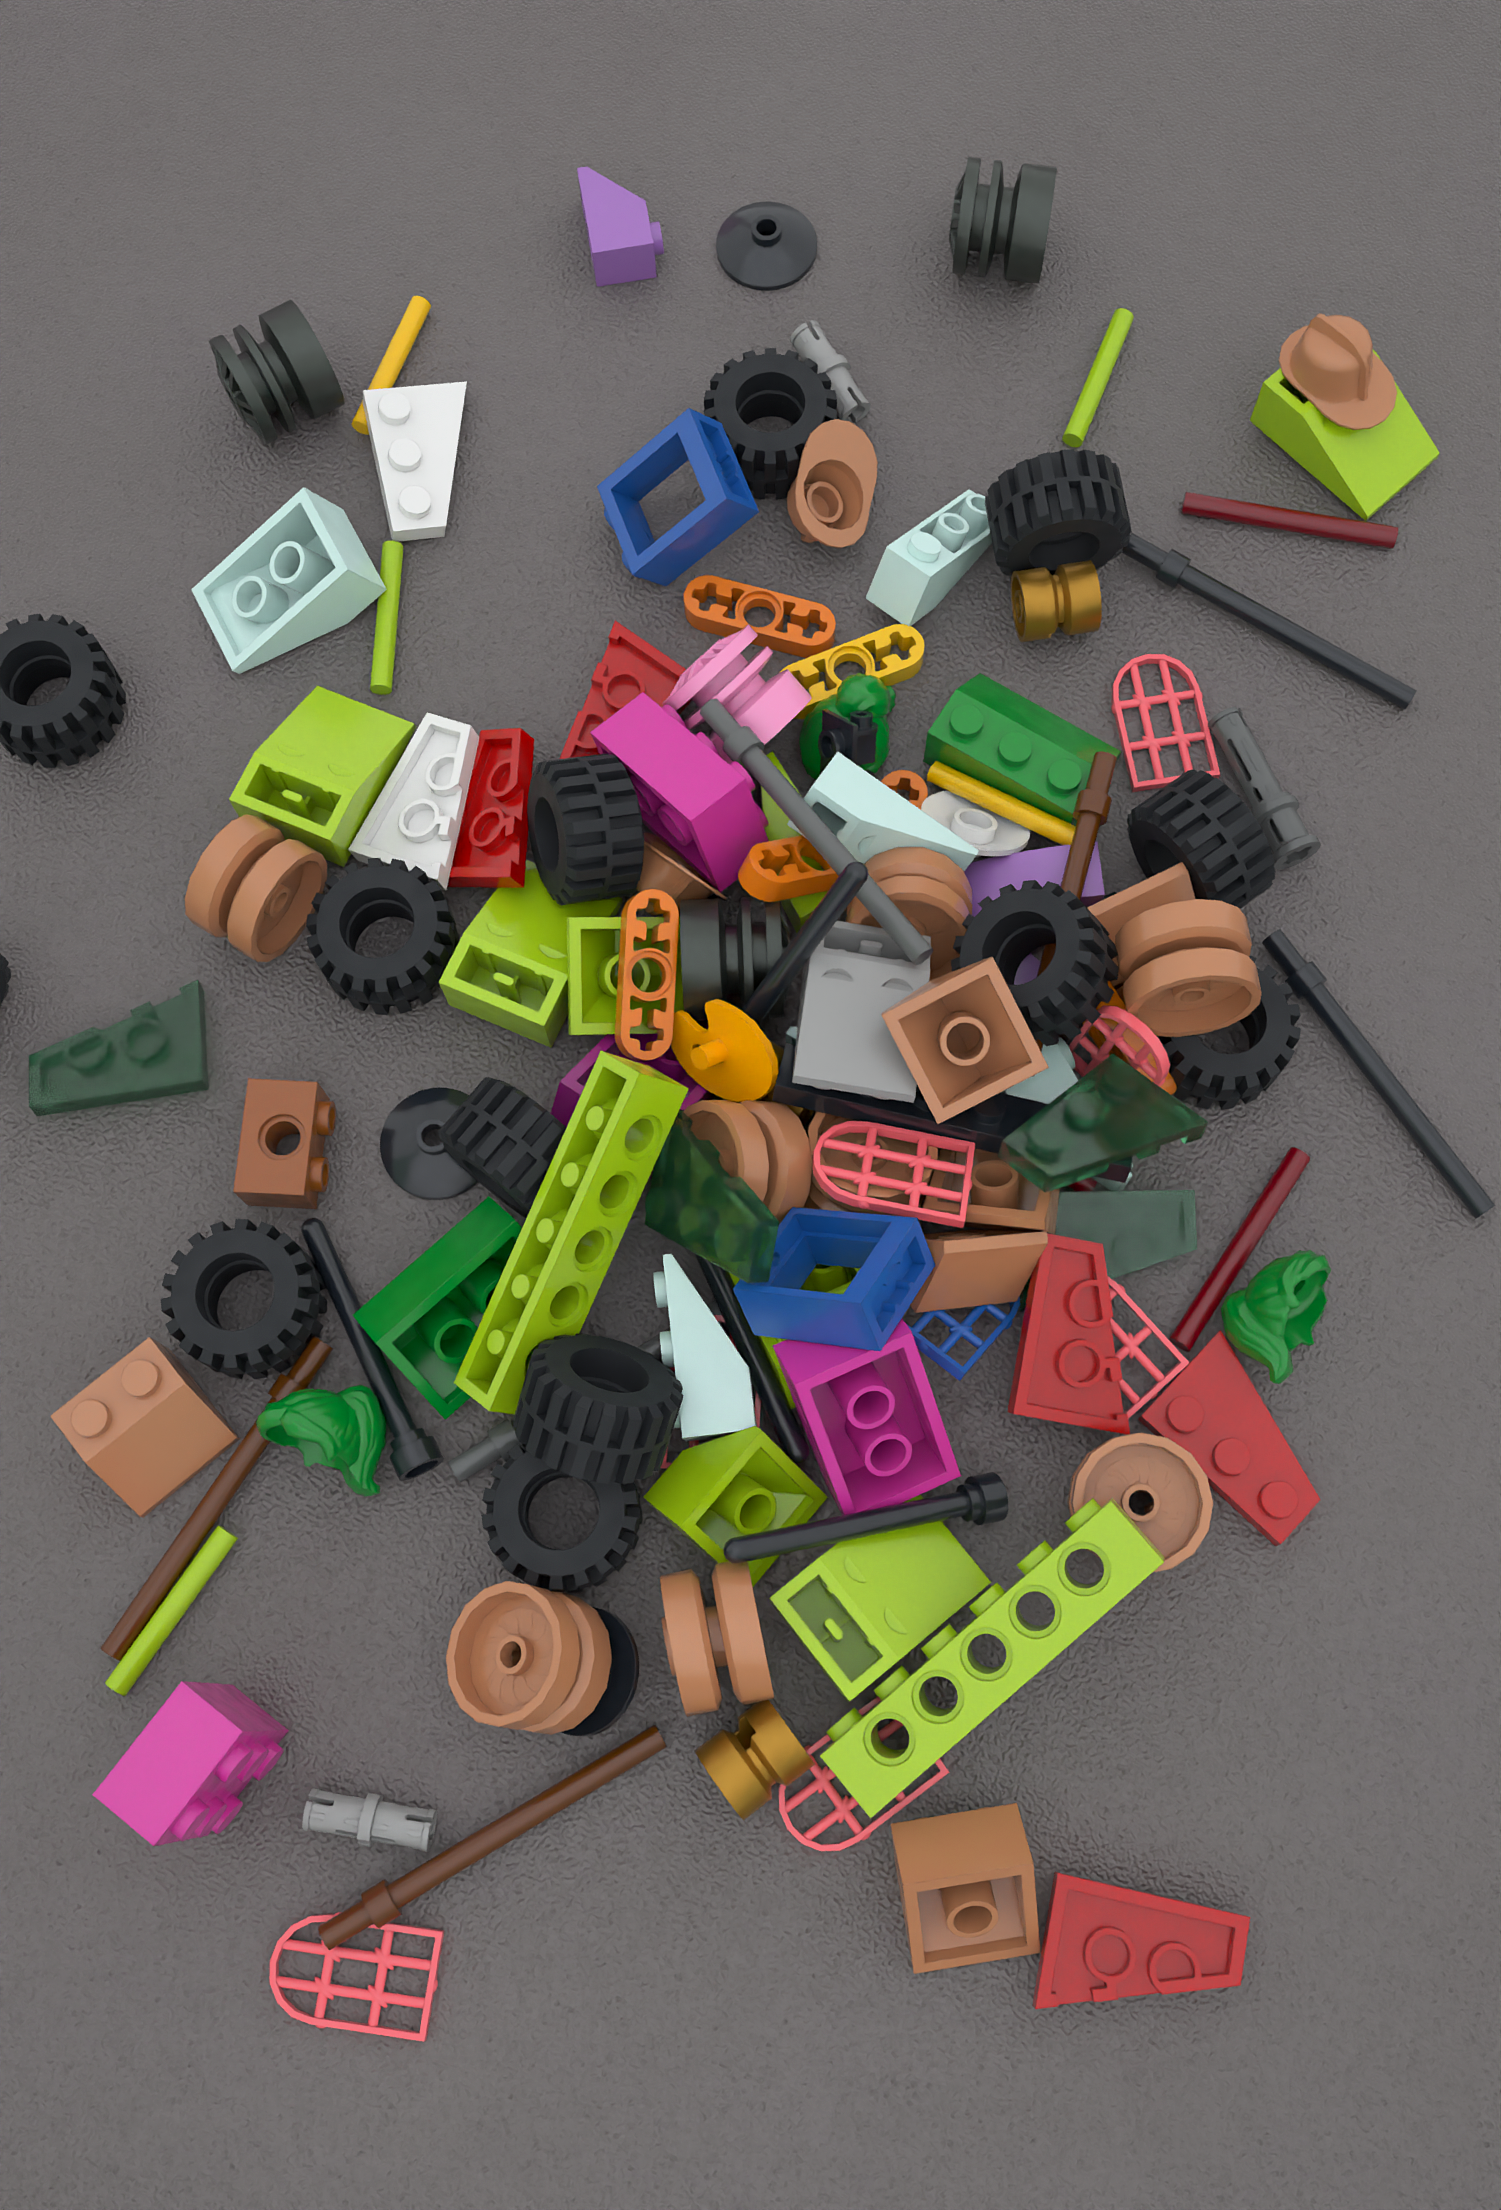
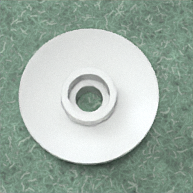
M941 791L928 796L923 801L920 809L979 850L976 857H997L1017 853L1026 847L1030 837L1029 829L950 791Z

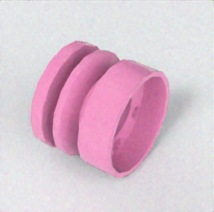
M748 624L741 631L719 639L679 676L680 678L670 696L662 705L668 704L677 711L689 699H692L698 708L684 720L686 728L691 730L705 721L700 715L703 705L711 699H718L741 727H750L765 745L808 704L812 696L788 669L778 673L766 682L758 673L769 661L773 652L766 646L749 661L743 657L741 652L758 636ZM713 730L708 738L718 750L720 757L728 764L732 763L733 761L723 751L724 742Z

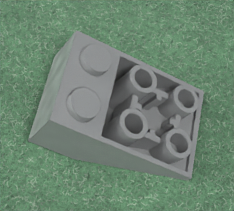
M836 921L804 964L792 1083L810 1085L824 1090L834 1089L869 1095L883 1100L893 1099L914 1103L917 1083L881 1013L929 982L930 957L923 963L914 965L884 928ZM922 935L931 946V936Z

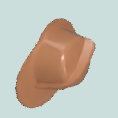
M1319 313L1311 320L1309 326H1304L1290 334L1281 346L1279 364L1283 376L1326 418L1336 425L1352 430L1371 429L1384 422L1394 409L1397 396L1394 377L1385 364L1373 353V343L1370 334L1359 321L1349 316H1325Z
M834 419L821 423L809 434L803 448L797 477L791 484L787 495V511L792 523L801 533V540L804 542L812 543L819 541L825 546L844 548L855 544L865 532L877 479L878 462L873 444L865 432L850 421Z
M644 833L643 866L636 888L639 893L648 889H657L667 893L675 901L679 910V917L681 900L707 899L712 894H717L723 899H727L726 896L718 892L713 885L659 837L651 833ZM648 901L645 911L652 916L658 915V913L654 912L653 903Z

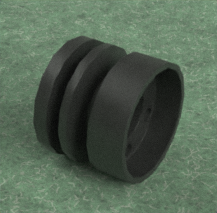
M968 157L966 170L955 190L949 243L953 259L952 273L965 275L969 250L981 252L978 269L979 277H986L994 253L1004 254L1006 280L1039 284L1049 229L1057 167L1023 163L1015 186L1012 188L1004 187L1003 163L1001 160H994L991 184L987 185L978 184L981 158Z
M288 300L258 315L261 331L265 339L260 344L256 343L251 334L242 325L232 328L241 351L238 355H236L223 334L209 340L210 347L215 356L218 377L241 419L256 432L261 441L266 445L278 439L269 416L270 414H275L286 432L290 433L296 430L294 415L290 407L291 403L298 401L312 419H317L345 404L341 387L321 344L308 321L292 300Z
M741 897L737 924H725L722 907L718 898L681 900L680 940L684 1011L689 1013L695 1021L708 1020L705 1013L706 1002L714 999L727 1002L728 994L740 993L742 1008L790 944L789 928L781 911L780 901H765V923H751L750 897ZM791 983L769 1011V1018L784 1017V1005Z

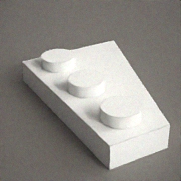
M467 381L363 390V407L392 541L399 542L445 537Z
M426 713L348 849L358 861L368 864V859L380 858L383 865L389 867L392 858L405 861L409 872L417 866L426 872L429 882L434 880L440 889L447 890L480 738L471 725Z

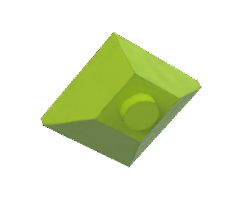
M567 917L569 1035L615 1034L621 917ZM636 917L637 920L646 922L647 933L646 941L641 943L633 941V950L655 948L663 951V942L651 944L653 927L663 923L664 917ZM680 917L674 1013L679 1010L684 1011ZM640 959L632 968V981L639 990L651 993L660 986L662 972L654 961ZM630 999L631 1010L642 1008V1022L640 1026L630 1028L629 1033H657V1030H651L647 1026V1011L650 1009L660 1010V1000L640 1003Z
M752 1426L683 1450L643 1498L718 1564L728 1562L724 1556L723 1549L729 1539L807 1523L828 1497L757 1426ZM779 1555L747 1561L753 1587Z

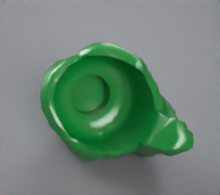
M861 673L849 675L838 687L837 694L822 700L814 707L812 712L805 716L800 732L799 745L802 764L808 775L815 780L820 776L821 756L818 749V738L822 732V710L826 709L849 721L850 713L853 711H868L873 714L872 722L878 724L875 762L858 766L863 770H870L874 774L878 771L890 751L889 724L886 715L894 708L896 698L895 691L891 685L885 686L882 680L872 675Z
M1299 1250L1293 1255L1276 1258L1263 1267L1250 1280L1245 1289L1226 1296L1221 1307V1316L1227 1338L1243 1355L1269 1368L1270 1381L1275 1384H1281L1294 1371L1290 1352L1300 1344L1308 1346L1314 1344L1312 1331L1323 1316L1328 1302L1323 1284L1326 1282L1331 1268L1325 1255L1315 1254L1311 1250Z
M357 1385L348 1387L338 1393L324 1389H303L292 1392L277 1402L268 1403L264 1411L258 1416L256 1425L260 1436L280 1446L297 1448L303 1454L305 1466L310 1467L314 1463H319L324 1466L340 1469L346 1484L358 1495L365 1497L380 1493L381 1487L375 1483L374 1475L386 1444V1419L379 1406L377 1397L370 1388Z

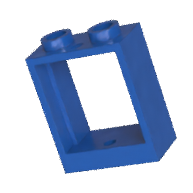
M690 408L685 410L597 486L605 506L604 516L609 525L615 530L623 550L621 557L625 567L635 577L663 586L669 585L759 513L722 423ZM689 460L706 500L655 541L639 501Z
M792 1207L733 1290L754 1335L881 1351L932 1272L935 1262L918 1218ZM817 1264L860 1268L844 1294L799 1290Z

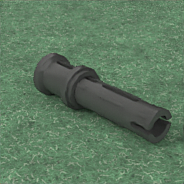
M1231 707L1216 714L1209 721L1208 727L1217 739L1234 775L1252 806L1251 812L1267 838L1269 847L1273 852L1274 868L1277 870L1286 869L1310 858L1318 851L1321 843L1317 836L1309 835L1297 813L1299 808L1297 798L1289 792L1282 791L1264 753L1261 751L1243 717L1241 708Z

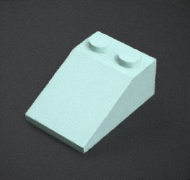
M303 487L191 590L232 671L241 674L348 624L387 589L344 510Z

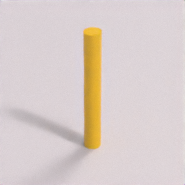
M421 296L412 297L368 390L393 388L430 311L431 305L425 298ZM362 400L351 425L359 433L369 435Z
M935 761L930 767L927 781L1061 845L1071 844L1076 826L939 761Z

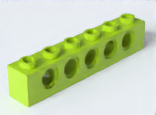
M600 1051L454 1381V1384L488 1411L515 1415L534 1349H538L539 1344L545 1340H554V1336L564 1334L575 1336V1334H579L689 1089L650 1066L604 1051Z
M1094 1498L1088 1501L1065 1522V1525L1072 1531L1067 1538L1054 1549L1046 1540L1040 1543L1016 1565L1024 1574L1006 1591L996 1582L969 1606V1609L976 1616L958 1633L948 1624L921 1648L929 1659L911 1674L903 1666H900L873 1690L881 1701L863 1716L855 1707L852 1708L826 1731L833 1743L828 1746L820 1757L870 1818L1164 1563V1556L1113 1498L1102 1507ZM1078 1549H1089L1095 1552L1101 1558L1104 1565V1573L1101 1578L1090 1584H1083L1074 1580L1067 1569V1558L1072 1552ZM1036 1591L1047 1595L1055 1608L1053 1620L1040 1626L1027 1622L1019 1609L1020 1598L1024 1594ZM982 1634H991L999 1638L1006 1649L1005 1662L996 1667H987L980 1664L972 1652L973 1639ZM940 1676L950 1680L957 1690V1704L945 1709L931 1704L925 1694V1682L927 1679ZM895 1719L901 1722L908 1731L909 1745L900 1750L890 1749L885 1746L878 1736L879 1721Z

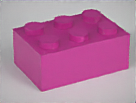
M642 692L590 732L599 753L615 755L625 767L637 794L642 822L720 893L738 879V871L751 848L758 843L769 841L764 829L769 823L765 814L752 797L751 792L755 789V784L751 776L738 762L733 761L728 764L723 760L714 744L702 732L696 735L692 734L686 728L679 714L670 705L665 704L663 707H660Z
M902 1318L881 1351L789 1339L773 1345L825 1484L842 1515L900 1504L961 1476L913 1334Z
M181 1681L92 1795L153 1846L178 1841L183 1842L198 1837L202 1838L203 1836H208L211 1831L219 1834L240 1811L243 1802L237 1797L252 1777L258 1781L261 1780L277 1763L284 1751L278 1744L289 1730L232 1684Z

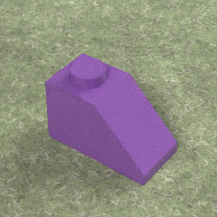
M587 166L577 168L581 204L597 287L656 278L655 255L664 254L663 240L659 221L651 223L649 221L646 201Z

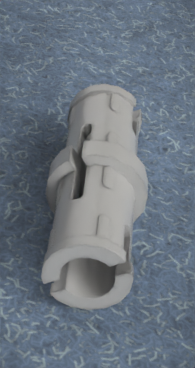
M811 320L809 322L812 332L809 330L806 322L796 328L790 337L792 346L804 361L810 358L818 364L817 374L826 372L830 378L831 390L836 392L839 420L851 422L850 414L853 422H858L869 412L871 405L848 372L851 367L844 355L836 353L817 321Z
M312 1788L309 1793V1800H313V1802L306 1801L302 1828L305 1831H318L357 1838V1844L366 1847H372L375 1842L419 1849L423 1852H429L432 1840H429V1838H434L436 1830V1809H423L382 1801L383 1795L368 1793L366 1798L336 1794L317 1788Z

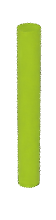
M1118 308L1114 311L1062 437L1064 443L1068 446L1077 448L1083 444L1134 319L1133 314L1127 309Z
M385 541L382 544L380 578L387 590L378 597L370 683V690L379 695H387L392 692L404 546L397 541Z
M220 1525L215 1528L105 1681L109 1688L122 1696L127 1695L235 1544L238 1537Z

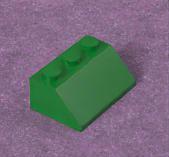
M979 673L955 690L927 732L923 762L932 766L935 761H939L1076 826L1077 820L1073 817L1078 793L1086 789L1094 754L1100 751L1109 752L1115 755L1118 761L1122 752Z
M489 1196L352 1315L376 1345L445 1420L471 1398V1396L454 1384V1381L522 1229L518 1222Z

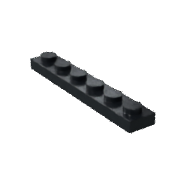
M789 1043L785 1045L772 1098L774 1102L856 1121L880 1123L974 1142L976 1149L1126 1183L1132 1168L1136 1124L1004 1093H998L937 1124L918 1085L916 1087L914 1103L893 1099L883 1100L869 1095L834 1089L824 1090L810 1085L792 1083L796 1045Z

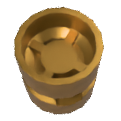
M1091 560L1058 565L1054 575H1051L1046 567L1013 572L1011 577L1012 612L1016 632L1021 642L1050 638L1058 627H1060L1065 635L1089 633L1099 630L1102 617L1101 592L1098 575Z
M769 1700L759 1701L738 1717V1730L734 1733L722 1729L695 1750L697 1757L715 1784L743 1820L772 1799V1785L777 1782L788 1786L815 1765Z

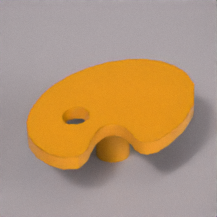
M719 999L706 1002L705 1013L708 1019V1030L699 1025L689 1013L683 1010L674 1013L672 1050L681 1066L699 1085L723 1099L735 1102L756 1100L772 1091L779 1073L776 1054L771 1042L757 1023L742 1010Z

